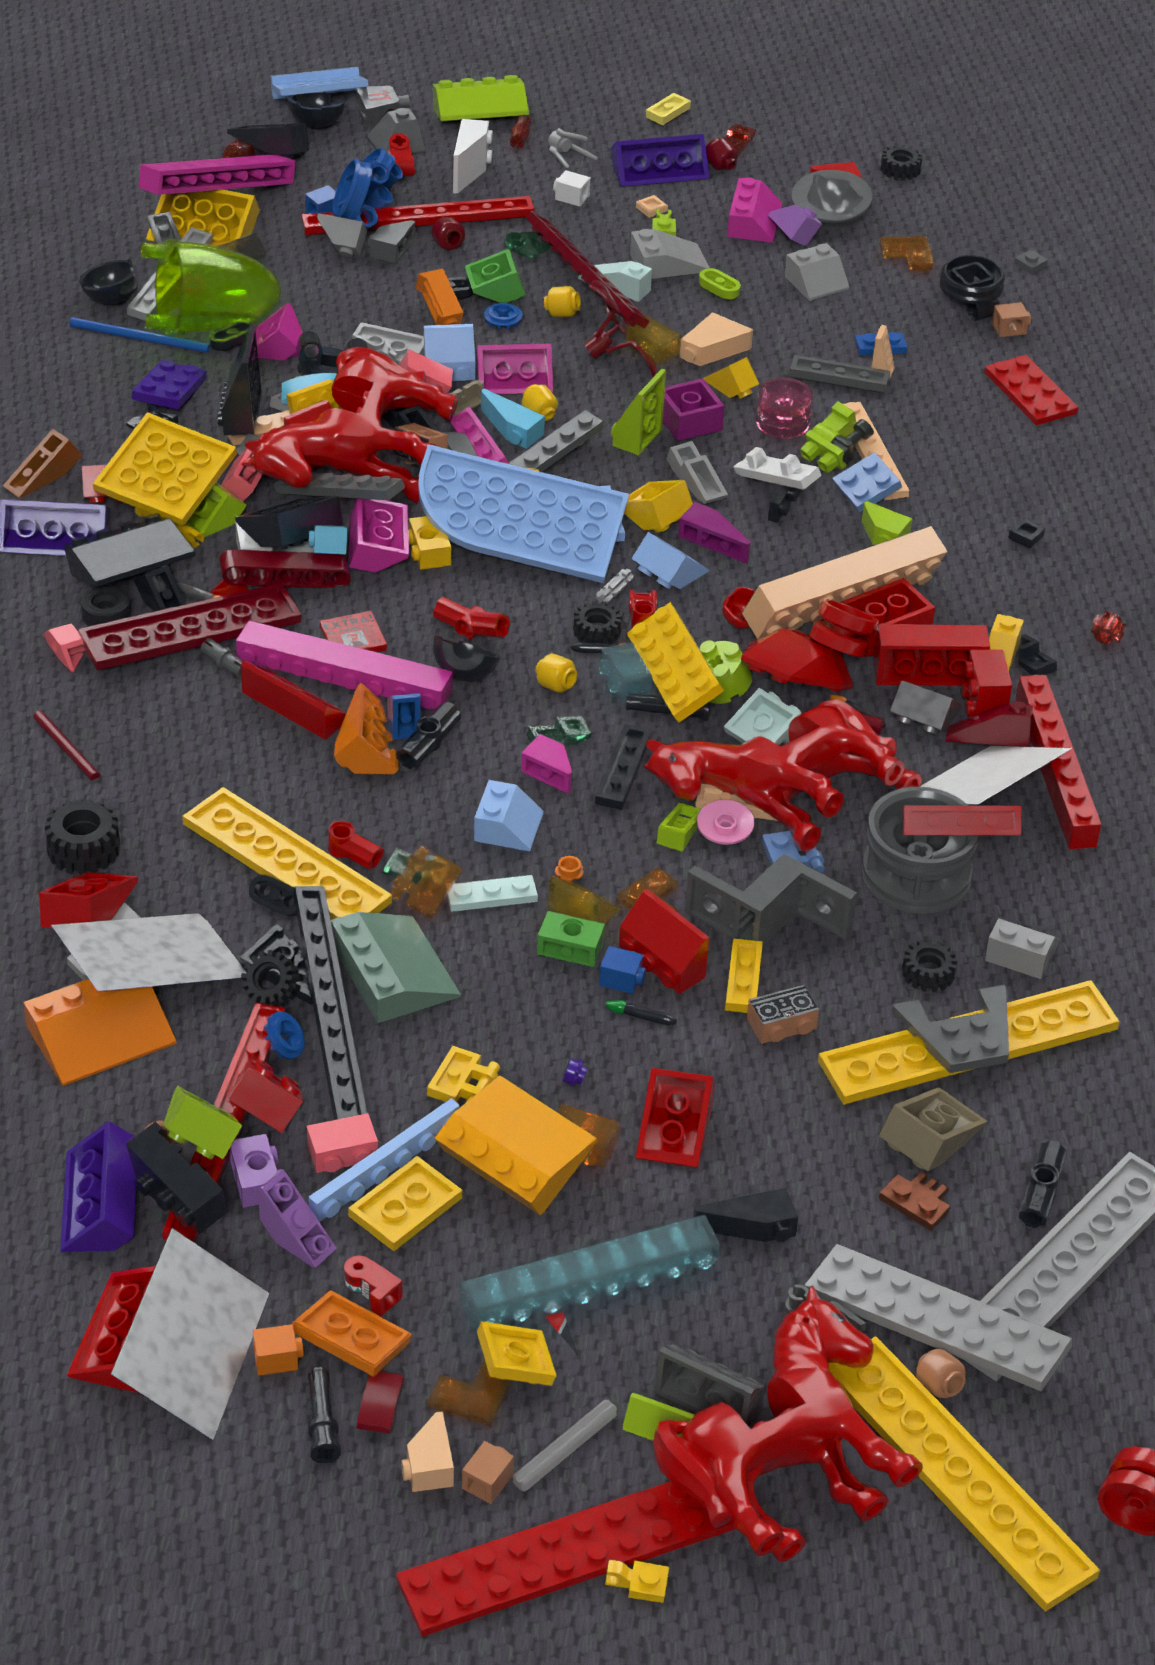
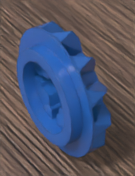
M498 303L489 306L485 310L484 318L490 327L497 326L499 330L505 327L509 330L510 326L517 327L518 323L522 322V311L515 305Z
M276 1012L269 1016L267 1024L263 1028L268 1033L265 1040L270 1041V1050H276L279 1058L285 1057L288 1061L300 1056L304 1050L305 1039L296 1019L286 1012ZM281 1035L288 1036L289 1038H282Z

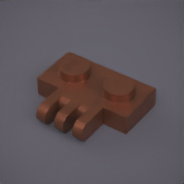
M920 1172L911 1182L898 1174L879 1194V1200L930 1231L950 1211V1205L941 1201L948 1193L949 1187L942 1184L934 1191L939 1181L931 1178L924 1184L928 1179V1175L924 1172Z

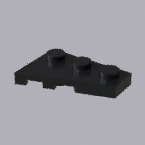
M277 923L240 957V964L242 967L246 963L251 966L253 962L250 958L253 955L260 958L258 952L261 951L267 954L268 950L282 953L294 962V965L299 969L297 974L301 976V981L296 982L300 986L299 991L293 990L292 994L312 1005L313 1001L305 957L299 950V945L293 939L289 940L284 934L283 928ZM271 969L263 976V979L276 986L281 978L280 972L277 969Z

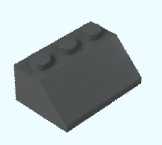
M676 1344L662 1346L659 1351L654 1393L697 1413L723 1402L731 1406L747 1426H750L762 1406L765 1392L764 1385L758 1383L753 1378L745 1377L728 1369L723 1364L708 1360L693 1350L685 1349Z

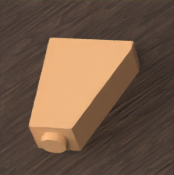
M712 312L681 339L680 358L702 366L750 350L752 348L753 329Z

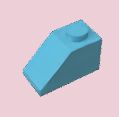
M314 525V531H309L308 547H313L314 553L346 554L347 527Z

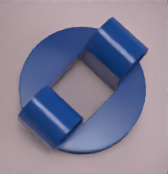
M378 148L370 153L362 162H370L373 159L383 163L389 170V178L376 189L368 188L363 204L372 208H386L393 201V197L388 189L403 177V172L395 163L393 155L388 154L385 148ZM372 171V176L379 180L378 174Z
M358 158L350 161L340 178L335 192L332 207L333 215L363 222L360 218V214H362L368 221L367 224L364 223L367 230L375 225L378 219L376 210L363 204L368 188L376 189L388 180L389 170L387 166L373 159L370 162L364 163ZM372 171L378 174L379 180L372 176Z

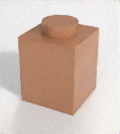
M484 1441L462 1469V1489L492 1504L513 1476L514 1456L509 1454L506 1449Z

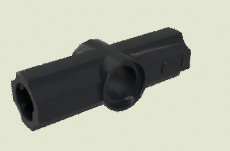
M446 701L444 704H440L429 717H423L417 721L416 731L396 751V759L401 762L402 766L408 769L417 767L430 752L440 748L441 740L461 719V712L457 710L455 704Z
M1049 1140L1040 1145L1019 1212V1219L1025 1223V1226L1037 1228L1046 1225L1067 1156V1149L1061 1145V1142Z

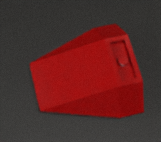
M782 628L749 643L740 659L749 663V669L759 673L767 671L773 674L772 679L787 684L788 681L826 687L835 692L852 689L853 686L840 651L825 646L794 628Z

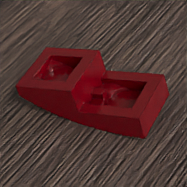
M378 1372L374 1377L369 1375L356 1429L391 1433L396 1417L397 1403L403 1388L404 1375Z

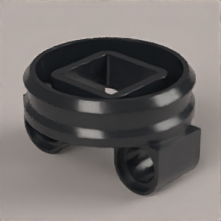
M962 255L952 258L943 265L940 288L950 298L967 303L968 315H972L975 318L974 321L993 316L994 306L1000 304L997 298L1003 292L1005 274L996 262L977 255ZM974 276H976L979 279V281L974 282Z
M313 331L302 333L298 338L296 347L299 360L297 370L300 376L338 373L336 359L344 350L322 346L318 334ZM361 338L350 340L346 346V350L354 347L369 348L367 342ZM309 344H314V345H316V346H312V347H307V348H305V347H306L307 345H309Z

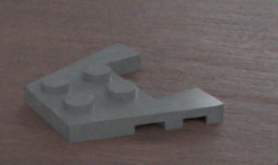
M1005 985L979 989L977 998L985 1013H976L929 1022L919 1000L893 1004V1016L897 1020L902 1019L908 1025L907 1030L913 1036H919L923 1040L929 1053L949 1073L1008 1063L1009 1042Z

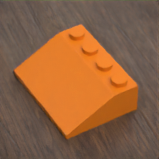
M86 979L23 1002L26 1027L62 1086L177 1044L152 986L97 991L91 981Z

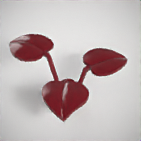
M593 281L588 288L598 292L608 302L605 305V309L609 316L598 331L593 334V337L584 343L585 347L593 358L597 359L605 352L610 354L612 351L632 346L644 357L651 369L652 377H654L658 373L654 360L635 340L613 347L610 346L614 343L610 336L619 328L628 339L632 335L627 325L620 319L619 314L621 312L608 289L600 281ZM611 320L615 321L616 325L610 331L603 332Z

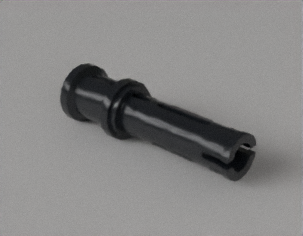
M627 694L626 710L672 714L667 704L665 706L642 704L643 702L666 704L661 696ZM711 701L688 717L703 718L704 721H708Z
M318 1367L314 1368L315 1378L312 1370L308 1372L312 1420L308 1425V1434L313 1441V1445L310 1448V1457L313 1461L322 1464L332 1463L339 1459L341 1447L336 1441L339 1426L332 1417L329 1371Z

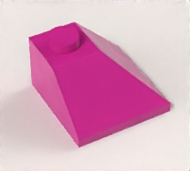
M287 303L255 327L258 358L286 360L290 356L293 358L297 356V342L303 331L292 305Z

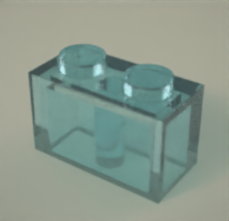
M633 642L602 648L601 660L598 661L599 672L601 676H606L610 692L616 693L620 702L627 700L628 693L651 695L652 675Z

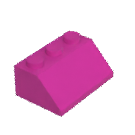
M749 177L738 179L729 213L727 237L773 243L777 224L768 214L770 211L781 209L782 202L761 180Z
M551 344L477 345V379L483 382L484 389L495 394H523L529 386L541 384L546 385L553 393Z
M356 498L349 517V567L376 573L407 559L409 556L408 505L387 500Z

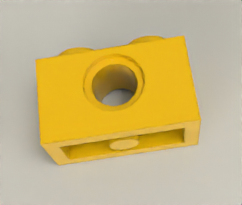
M427 516L409 518L408 536L409 545H412L411 557L413 561L418 562L420 569L451 565V544L448 536L436 529L430 523Z

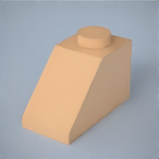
M443 1411L436 1412L407 1444V1459L401 1460L403 1479L404 1481L410 1480L412 1492L454 1486V1466Z

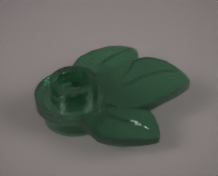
M511 232L506 235L503 243L505 248L525 257H537L538 254L545 253L550 249L549 244L536 240V232Z

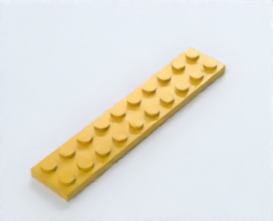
M1092 980L1008 1002V1060L1118 1030L1120 1021ZM982 1009V1010L974 1011V1012H971V1013L959 1015V1016L952 1017V1018H957V1017H962V1016L973 1015V1014H976V1013H985V1012H984V1010ZM908 1030L819 1053L818 1063L843 1105L965 1072L949 1073L929 1053L923 1040L919 1036H913Z
M877 1336L871 1339L874 1344V1353L871 1362L866 1367L851 1368L836 1363H828L830 1373L843 1385L852 1406L889 1445L902 1453L913 1454L923 1464V1470L919 1474L920 1479L1045 1612L1098 1578L1100 1569Z

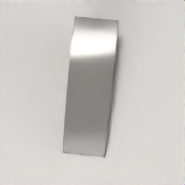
M693 441L670 447L666 458L667 462L680 480L686 481L688 489L698 500L707 504L727 498L728 493L707 456L699 454Z

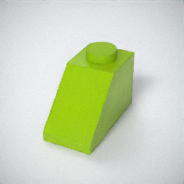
M866 501L863 507L862 524L872 544L878 545L910 534L912 518Z

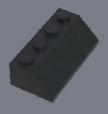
M339 496L296 499L235 517L236 523L260 547H272V551L288 549V546L304 544L303 541H308L309 531H314V525L343 526Z

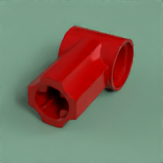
M336 821L330 825L328 838L329 854L337 858L347 857L361 866L372 870L380 863L384 856V849L356 834L355 828L350 822Z

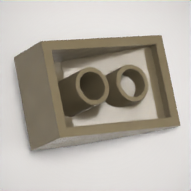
M938 1087L895 1104L879 1136L887 1141L890 1148L902 1152L912 1159L915 1166L930 1171L941 1166L982 1129L988 1121Z

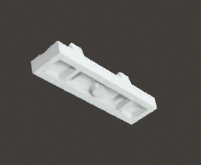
M755 447L746 454L745 459L734 466L735 472L740 476L803 490L821 476L818 467L801 464L796 455L789 454L783 460L766 456L764 450Z

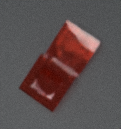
M735 124L728 129L726 139L737 149L738 156L752 141L756 134V129Z

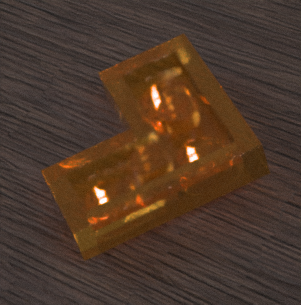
M926 236L880 237L879 246L883 258L906 257L909 271L933 270V259Z
M657 867L619 892L616 901L628 910H631L642 892L648 889L679 913V910L663 899L678 889L679 882Z
M484 1359L472 1385L440 1375L428 1399V1407L491 1427L513 1380L490 1377Z

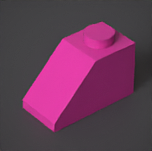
M540 734L522 752L521 772L569 793L571 791L572 770L563 744Z

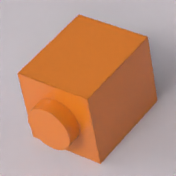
M293 1324L253 1330V1348L258 1376L298 1370V1358L304 1357L301 1337L295 1338Z

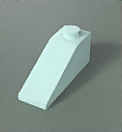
M633 261L594 265L629 299L639 302L651 291L652 268Z

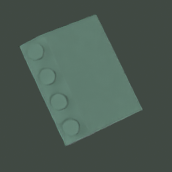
M356 912L331 920L337 955L377 1023L461 997L459 990L413 916Z

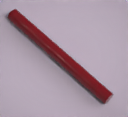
M41 710L36 711L33 718L91 781L99 778L100 773Z

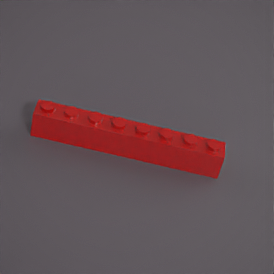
M1019 676L1015 700L1016 702H1023L1026 705L1033 706L1030 741L1032 747L1072 748L1040 767L1068 848H1095L1099 839L1101 822L1047 676Z

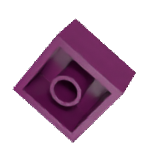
M703 378L665 387L663 422L677 441L723 430L724 405Z

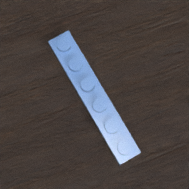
M451 1098L310 1195L309 1208L320 1222L326 1217L331 1218L335 1216L343 1205L351 1200H358L366 1189L375 1183H382L389 1173L398 1167H403L419 1152L430 1150L436 1142L435 1136L451 1115L460 1108V1105Z

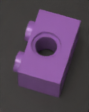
M262 1134L236 1139L229 1148V1161L243 1208L259 1205L258 1189L282 1170L276 1169L278 1155L275 1145L270 1146L267 1135Z

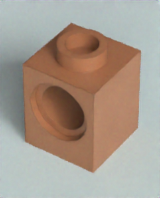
M1022 302L994 306L992 325L999 337L1027 334L1028 326L1031 324V315L1029 311H1026Z

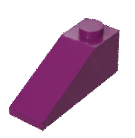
M694 502L680 517L678 537L748 563L751 542L717 510Z

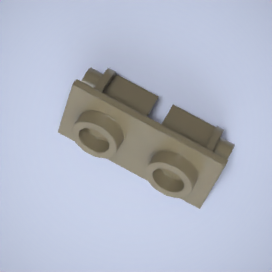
M473 380L463 386V392L457 389L449 393L459 398L454 416L469 406L473 409L481 405V391L484 389L482 381Z

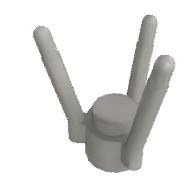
M558 128L549 137V151L566 168L569 165L559 152H567L570 148L594 160L598 159L597 156L572 144L570 138L587 141L588 138L586 136L565 132Z

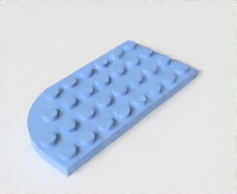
M429 444L419 472L418 490L423 511L430 523L440 532L447 535L448 539L453 543L475 552L604 583L627 506L628 493Z

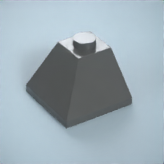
M399 108L395 111L387 112L367 135L368 140L375 149L385 148L387 153L390 150L389 138L396 133L405 134L409 138L412 155L426 152L418 120L409 108Z

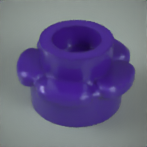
M570 1058L564 1072L563 1082L571 1084L570 1086H574L575 1083L581 1085L587 1067L582 1066L583 1059L580 1058L578 1061Z

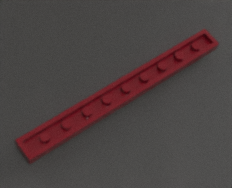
M533 211L530 212L526 219L533 225L532 230L542 235L541 239L552 245L551 249L562 255L561 259L572 265L571 269L582 275V280L588 284L595 280L600 281L608 289L621 312L619 315L623 316L622 320L632 327L638 325L645 329L650 320L548 219Z

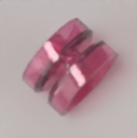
M776 378L763 383L759 388L756 424L759 429L767 435L777 438H793L806 433L810 427L812 390L805 383L792 378Z

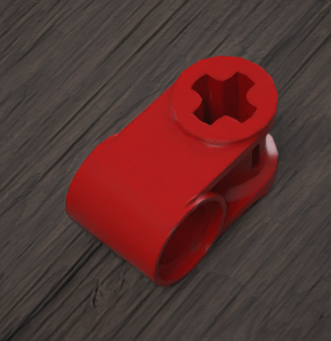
M402 133L393 134L389 138L390 150L388 154L395 157V163L401 168L403 176H414V158L411 153L409 138Z
M652 590L651 593L629 591L631 629L655 613L657 607L656 590Z

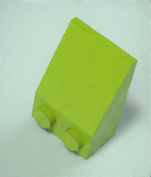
M661 369L638 393L618 422L613 425L611 430V436L613 437L612 446L640 455L662 431L666 381L665 369Z

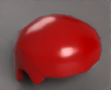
M738 587L725 598L722 604L723 616L729 624L738 629L750 628L742 613L755 593L753 589Z

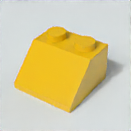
M673 480L646 483L629 494L624 514L643 530H654L655 532L667 530L670 527L669 524L680 521V517L693 504L686 481Z

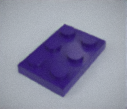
M171 360L160 361L132 390V400L179 410L202 385L207 377V370L199 369L194 365L175 364Z

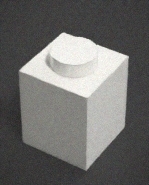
M565 170L554 182L555 199L581 206L590 196V177Z

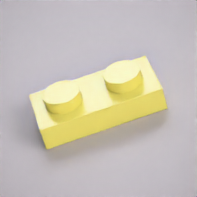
M672 93L646 109V118L664 125L690 109L691 100Z

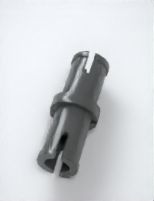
M206 639V642L211 646L203 642L200 649L201 652L213 659L218 667L226 668L236 675L237 678L241 679L240 671L243 660L238 658L232 649L222 647L213 639Z

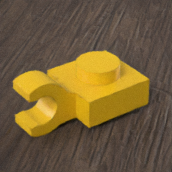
M609 1560L605 1585L629 1588L628 1598L663 1603L669 1567L634 1560L633 1569H630L623 1562Z

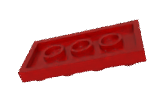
M1027 355L985 366L984 373L1036 426L1078 414L1079 407Z

